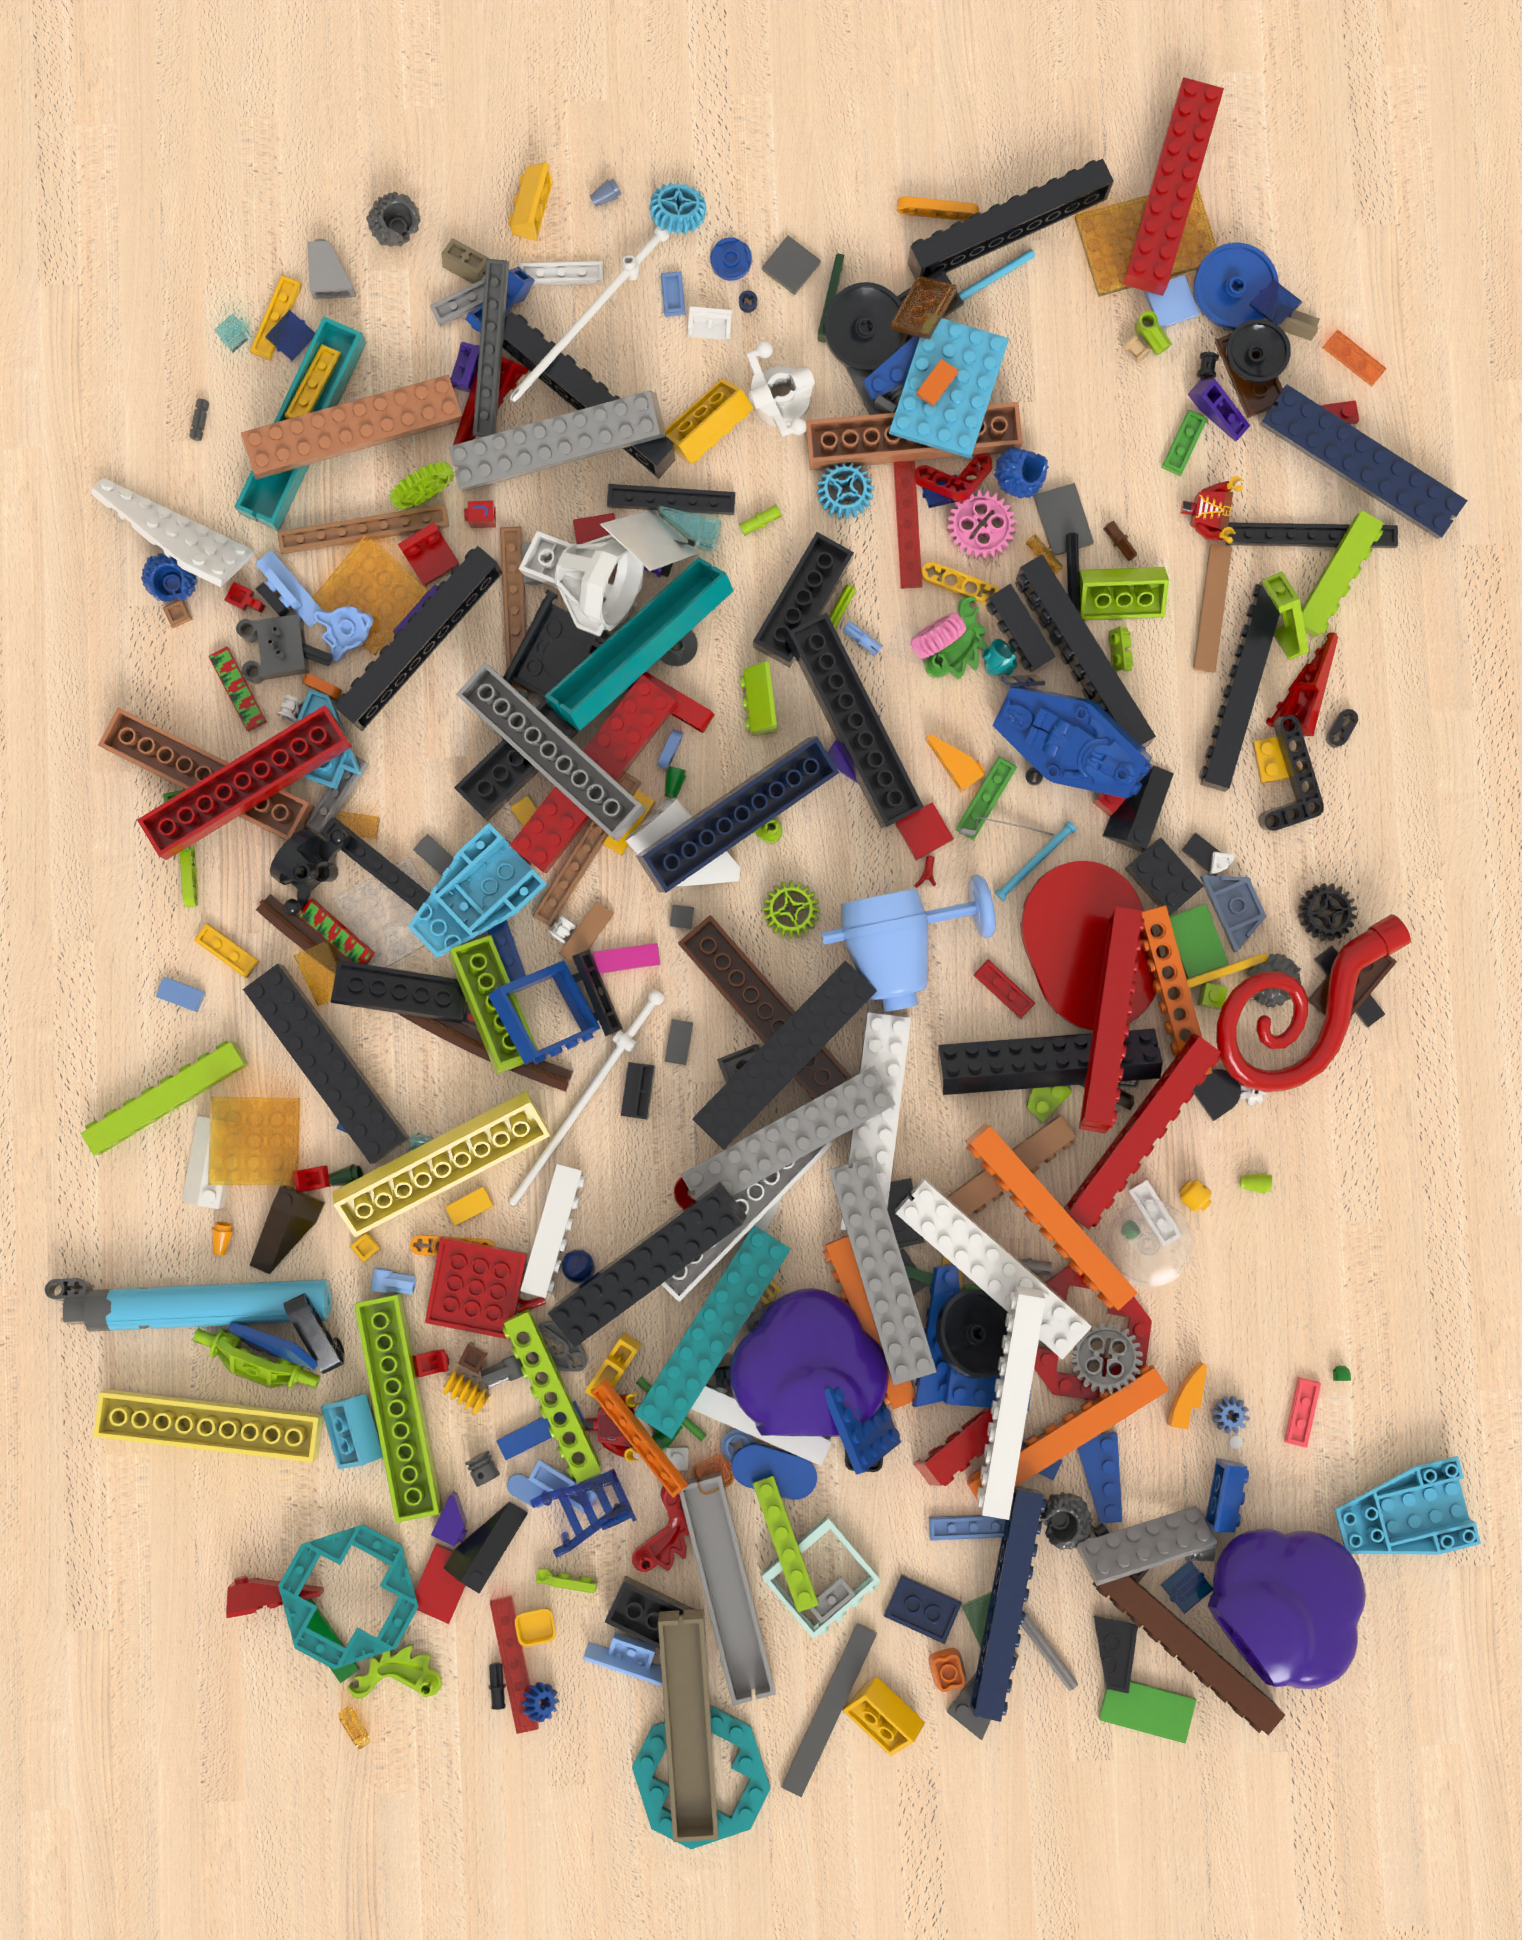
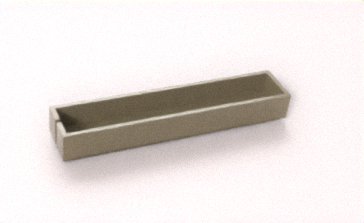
M704 1609L684 1610L683 1615H680L679 1610L659 1612L658 1630L673 1842L718 1839L719 1823Z

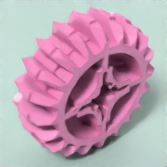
M954 612L937 619L911 639L912 650L919 658H927L930 655H934L965 633L967 627L964 624V620L958 613Z

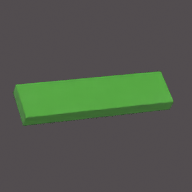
M1000 756L997 758L956 827V831L960 832L959 828L975 830L976 818H987L1017 766ZM978 819L977 831L975 835L973 834V836H964L974 841L975 837L977 836L978 832L980 831L981 827L983 826L986 820Z

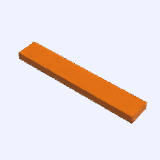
M607 1379L595 1387L591 1394L674 1498L689 1484Z

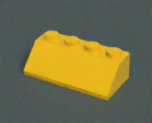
M721 378L665 429L666 437L673 442L675 452L682 459L693 464L709 448L714 447L720 438L729 433L740 420L745 419L754 407L741 388Z

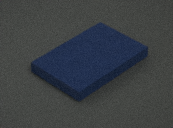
M901 1574L885 1610L884 1617L945 1644L962 1601Z

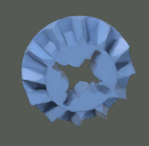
M738 1429L727 1432L721 1442L723 1457L731 1463L735 1452V1447L731 1443H738L741 1438L742 1446L755 1443L752 1435Z

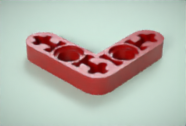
M988 454L976 455L958 477L933 467L922 465L914 471L915 483L954 501H965L991 472L992 458ZM970 475H973V476H976L977 478L970 480V479H967L966 477H967V476H970ZM940 481L947 482L946 485H938L937 483Z

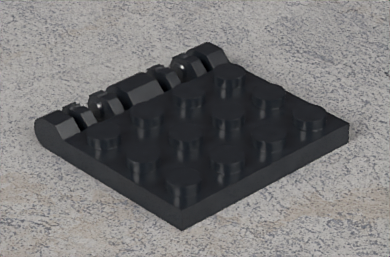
M552 603L512 680L544 697L591 654L593 646L598 648L602 645L596 641L597 638L605 642L612 635L603 631L601 636H596L578 629L570 613Z

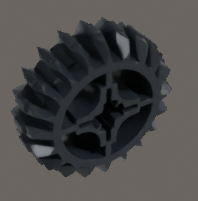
M1326 883L1320 885V888L1316 885L1312 887V891L1308 890L1305 892L1307 897L1300 899L1305 905L1298 906V909L1302 910L1303 913L1298 914L1297 917L1304 918L1300 925L1308 926L1305 929L1306 933L1313 931L1312 938L1319 936L1320 941H1325L1326 938L1329 941H1333L1335 937L1337 939L1342 938V933L1348 934L1349 929L1347 927H1354V923L1350 920L1357 918V915L1352 914V911L1357 910V907H1351L1350 903H1353L1355 899L1348 900L1347 897L1350 892L1346 891L1342 894V886L1337 887L1335 890V884L1333 883L1329 884L1328 887ZM1321 896L1319 909L1312 911L1314 901ZM1329 896L1336 899L1341 905V907L1335 906L1332 902V898H1329ZM1326 909L1330 911H1336L1328 916L1324 913H1320ZM1343 914L1340 924L1334 929L1333 924L1335 923L1336 915ZM1313 918H1319L1325 928L1320 927Z

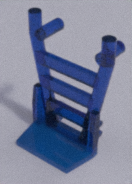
M614 1468L581 1484L550 1492L545 1490L541 1495L530 1500L532 1507L535 1508L543 1503L549 1506L552 1500L559 1499L576 1535L570 1540L567 1532L561 1534L560 1537L563 1545L553 1549L556 1558L572 1551L601 1528L604 1531L630 1518L633 1522L637 1520ZM612 1485L620 1502L619 1504H614V1508H612L603 1487ZM595 1490L605 1512L599 1519L593 1510L586 1491ZM577 1494L590 1523V1526L586 1529H582L568 1496Z

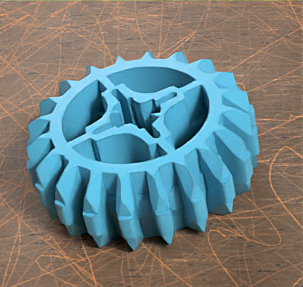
M678 181L676 185L670 182L668 186L662 184L660 189L656 188L655 193L651 197L649 210L651 220H654L655 226H660L661 231L666 229L669 234L676 232L678 236L680 232L686 235L688 231L694 233L695 228H700L701 223L705 220L706 204L701 191H696L695 186L689 188L687 183L680 185Z
M844 462L841 464V467H838L835 463L833 470L827 467V474H821L820 478L822 481L817 483V486L820 488L817 490V495L821 496L818 502L824 503L823 510L830 508V516L836 512L838 519L841 518V514H845V519L847 520L850 513L856 518L857 510L863 514L865 512L864 507L870 506L868 500L873 499V494L870 493L874 491V486L870 485L872 478H866L868 475L867 470L860 472L862 468L860 465L856 469L853 468V462L849 464V467H846ZM841 476H848V478L845 480L837 479ZM855 480H857L862 487V496L859 495L858 491L853 487ZM828 486L833 487V490L837 493L835 501L828 493ZM849 486V492L847 493L846 491L841 496L842 488L844 489ZM845 501L853 502V504L850 505H842V503Z

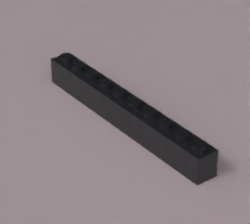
M1262 580L1259 584H1255L1252 591L1254 601L1253 604L1248 606L1246 616L1249 617L1247 625H1243L1240 633L1243 639L1241 645H1237L1234 653L1237 659L1235 665L1232 664L1228 677H1231L1230 684L1226 685L1222 697H1225L1223 705H1220L1217 712L1219 722L1218 725H1214L1211 737L1214 738L1212 746L1209 745L1205 753V758H1208L1206 766H1202L1199 778H1202L1200 785L1223 792L1230 789L1280 616L1279 611L1264 589Z

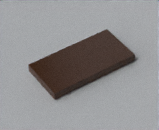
M1231 334L1216 339L1215 344L1247 418L1269 410L1283 388L1278 377L1264 383L1249 382L1239 377L1231 369L1227 360L1226 347ZM1252 354L1254 359H1258L1256 354Z
M1391 956L1382 957L1360 971L1354 999L1357 1003L1352 1007L1351 1016L1397 963ZM1331 973L1326 976L1308 998V1002L1323 1015L1326 1014Z

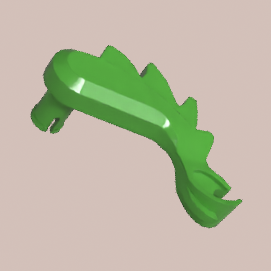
M963 597L960 600L958 612L967 627L965 633L946 648L927 658L925 670L929 676L939 678L950 673L959 680L965 673L966 663L973 670H977L979 662L977 648L984 651L988 646L981 637L986 633V629L977 623L975 619L979 607L972 609L969 606V603L975 602V597Z

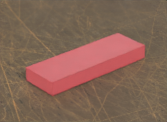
M1298 1377L1284 1442L1307 1448L1321 1387L1320 1382Z

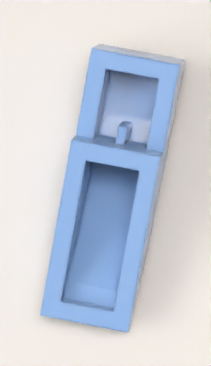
M538 1460L528 1478L534 1484L563 1502L570 1503L584 1513L591 1511L601 1493L593 1487L588 1488L590 1486L584 1482L577 1484L575 1478L571 1479L568 1473L542 1460Z

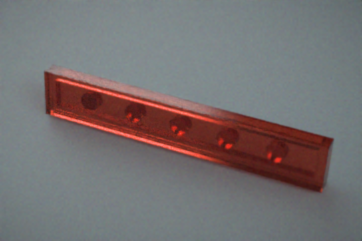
M915 461L894 462L900 588H922L917 488L914 473Z
M512 1595L490 1600L516 1734L539 1729L537 1720H530L528 1718L529 1715L523 1713L526 1706L521 1704L526 1699L522 1693H529L528 1686H530L523 1647L517 1638L515 1627L516 1613Z

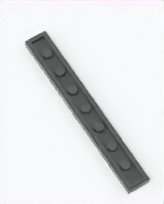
M486 258L473 436L478 437L496 434L509 261Z
M856 1623L781 1785L783 1789L800 1797L803 1796L876 1638V1631Z

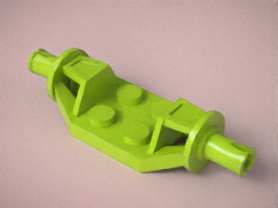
M198 1328L193 1337V1342L210 1347L209 1356L215 1358L217 1355L230 1373L268 1388L288 1385V1388L292 1389L297 1382L316 1389L319 1384L321 1375L304 1370L303 1366L281 1358L276 1363H273L271 1359L265 1356H255L249 1350L241 1348L242 1340L236 1335L226 1333V1329L222 1328L217 1335Z

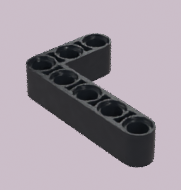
M1292 715L1278 717L1275 720L1274 729L1296 801L1261 813L1258 823L1264 830L1276 831L1318 817L1324 811V803L1298 719ZM1286 719L1290 722V728L1287 731L1283 728V722ZM1292 740L1296 742V749L1294 751H1291L1289 748ZM1298 761H1301L1303 765L1300 772L1295 768ZM1305 781L1309 785L1307 792L1302 790V784ZM1310 802H1313L1315 805L1312 813L1308 811V804ZM1292 808L1295 815L1290 820L1287 813ZM1272 815L1275 821L1270 827L1267 824V819Z

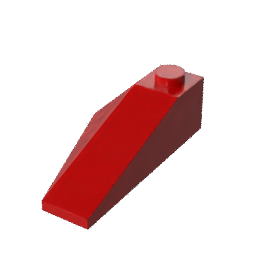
M248 1576L235 1578L234 1582L228 1586L226 1619L256 1613V1610L266 1605L270 1609L283 1605L278 1587L281 1581L260 1578L248 1579ZM304 1585L298 1596L305 1600L320 1597L324 1593V1587Z

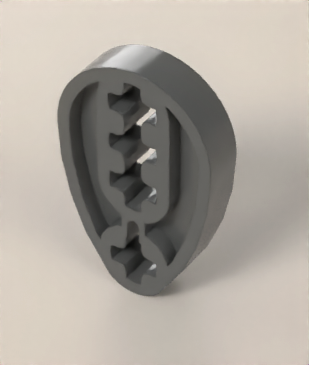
M546 1321L538 1325L540 1332L543 1330L547 1332L545 1335L547 1338H555V1344H564L563 1349L565 1353L560 1352L557 1354L555 1346L548 1347L557 1369L579 1372L586 1367L588 1359L581 1344L574 1347L554 1321ZM532 1352V1354L539 1360L538 1354L536 1352ZM568 1354L575 1358L581 1356L583 1365L578 1364L575 1367L573 1365L574 1360Z

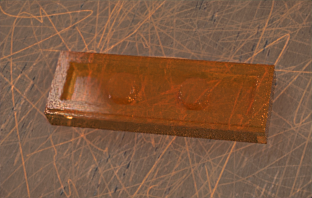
M1338 329L1322 347L1371 387L1387 369Z

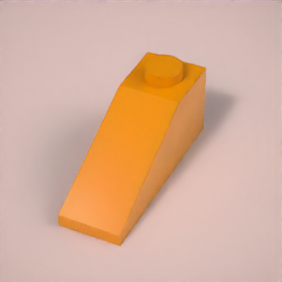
M931 734L926 737L925 741L960 792H963L984 777L983 772L985 770L978 760L975 762L971 756Z

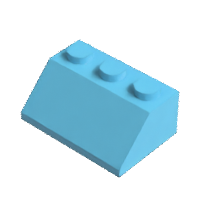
M366 1393L321 1406L338 1470L362 1466L383 1458L381 1444L376 1431V1423L373 1420L370 1402L367 1399Z

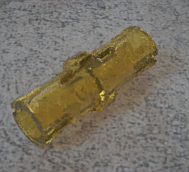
M1036 534L1028 539L1026 545L1037 556H1044L1054 574L1063 568L1064 565L1052 554L1053 550L1050 547L1047 548Z

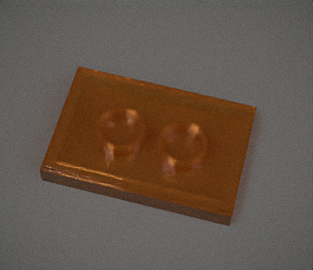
M917 276L890 324L891 330L930 340L957 291L956 285Z

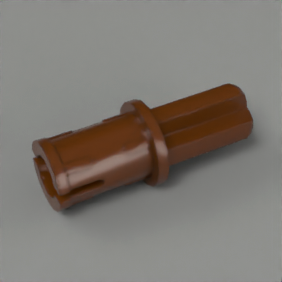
M1115 521L1108 523L1103 528L1114 543L1113 546L1118 547L1128 561L1137 556V552L1127 540L1128 536L1124 535Z

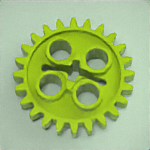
M437 461L433 465L429 463L428 466H422L418 471L414 470L412 475H406V479L400 480V484L395 485V489L390 491L392 494L389 495V499L397 510L405 508L408 510L411 506L415 508L417 505H422L425 501L431 500V497L438 496V492H443L444 488L449 486L448 483L453 481L452 478L455 477V472L448 462L442 461L439 463Z

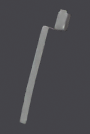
M983 817L976 818L975 830L964 828L958 829L960 830L959 834L973 836V834L975 835L977 831L978 819L1007 824L1011 826L1026 828L1052 836L1054 835L1053 833L1045 832L1031 827L1021 826L1017 824L1002 822Z

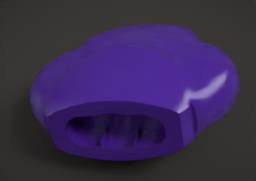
M806 1288L787 1293L776 1299L766 1308L756 1329L748 1333L735 1349L730 1363L729 1377L736 1402L743 1412L756 1424V1428L761 1436L840 1437L828 1409L824 1389L831 1386L834 1391L840 1387L845 1395V1399L841 1401L846 1408H850L854 1417L864 1423L878 1411L884 1401L888 1388L889 1370L882 1348L863 1330L859 1318L849 1304L827 1291ZM856 1408L863 1412V1414H857Z
M1257 1529L1236 1536L1221 1552L1215 1566L1213 1594L1210 1596L1208 1608L1226 1636L1265 1684L1274 1687L1290 1686L1296 1689H1317L1338 1680L1348 1670L1355 1658L1358 1645L1357 1625L1365 1607L1366 1591L1360 1567L1352 1554L1332 1538L1313 1531H1295L1284 1534L1273 1529Z

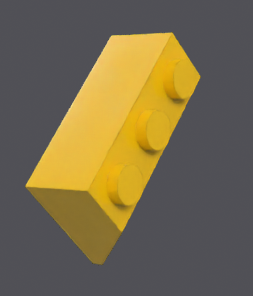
M543 162L527 166L525 174H521L519 180L520 192L519 194L516 193L514 198L515 210L514 213L510 214L508 226L511 228L512 235L537 241L553 184L549 163Z
M877 1676L864 1684L842 1710L890 1756L914 1743L925 1724L919 1715L907 1706Z

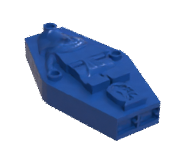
M1022 686L1010 687L992 725L1036 770L1053 783L1129 798L1138 794L1142 786L1140 781L1143 775L1146 776L1152 767V764H1150L1152 756L1104 709L1089 699Z

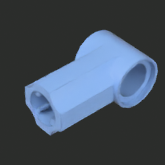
M374 1268L370 1290L382 1293L396 1292L413 1295L416 1276L394 1273L393 1270Z

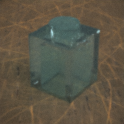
M234 314L230 315L214 329L215 333L232 353L252 337L248 331L249 325L242 317L238 319Z

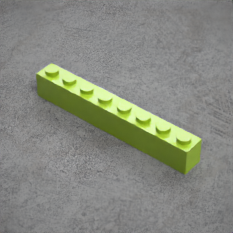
M228 1041L220 1043L216 1046V1051L211 1054L209 1052L202 1054L197 1058L198 1062L191 1065L189 1063L179 1069L180 1073L173 1077L169 1075L160 1080L161 1084L157 1087L151 1086L141 1092L142 1096L139 1098H131L122 1104L124 1107L117 1111L113 1109L104 1114L105 1118L99 1122L95 1120L85 1126L86 1130L80 1134L92 1154L101 1155L249 1065L235 1042L228 1043Z

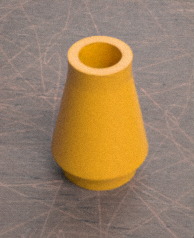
M215 1222L214 1227H212L213 1254L226 1255L234 1232L231 1223Z

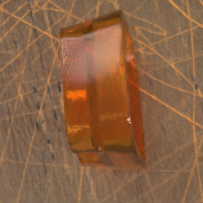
M722 1454L703 1460L692 1468L694 1479L698 1477V1482L702 1480L703 1475L719 1471L722 1473L725 1487L730 1486L735 1479L728 1459ZM698 1483V1489L704 1495L711 1494L720 1490L718 1487L709 1492H705L701 1489Z

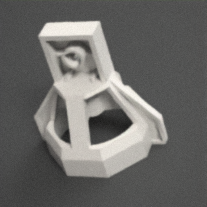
M537 531L519 570L527 577L558 588L576 627L593 635L601 636L604 629L611 631L628 617L631 608L636 609L638 604L635 600L641 590L644 565L611 534L583 544H570ZM618 563L616 577L613 585H611L607 582L614 567Z

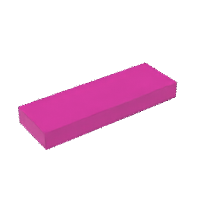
M657 943L593 952L594 961L599 973L660 965Z

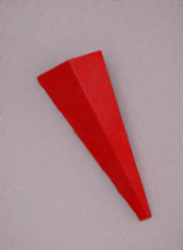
M503 356L501 361L498 408L504 402L503 399L511 389L514 390L517 386L516 383L521 376L526 375L529 370ZM478 368L453 445L471 441L476 437L473 436Z
M1335 632L1326 635L1328 639L1321 648L1316 649L1314 659L1310 664L1306 663L1289 687V694L1283 702L1279 701L1277 704V711L1272 718H1267L1266 724L1274 728L1275 720L1278 717L1292 715L1298 719L1303 736H1314L1338 641V636ZM1287 719L1283 722V728L1286 731L1290 728V722Z

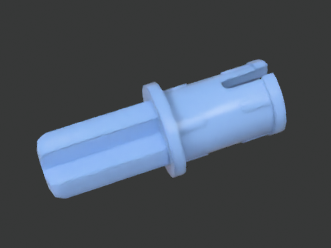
M851 621L843 628V632L854 639L858 646L861 645L872 653L873 656H876L883 646L868 635L869 632L865 633Z

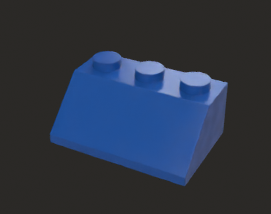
M1220 1458L1216 1459L1205 1517L1208 1527L1214 1532L1235 1533L1236 1527L1240 1526L1241 1514H1239V1509L1245 1500L1243 1488L1244 1483H1247L1249 1479V1470H1247V1466L1243 1463Z

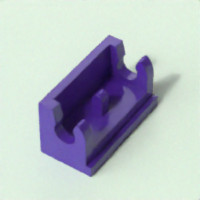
M461 342L459 354L450 378L453 388L470 393L478 368L480 346Z

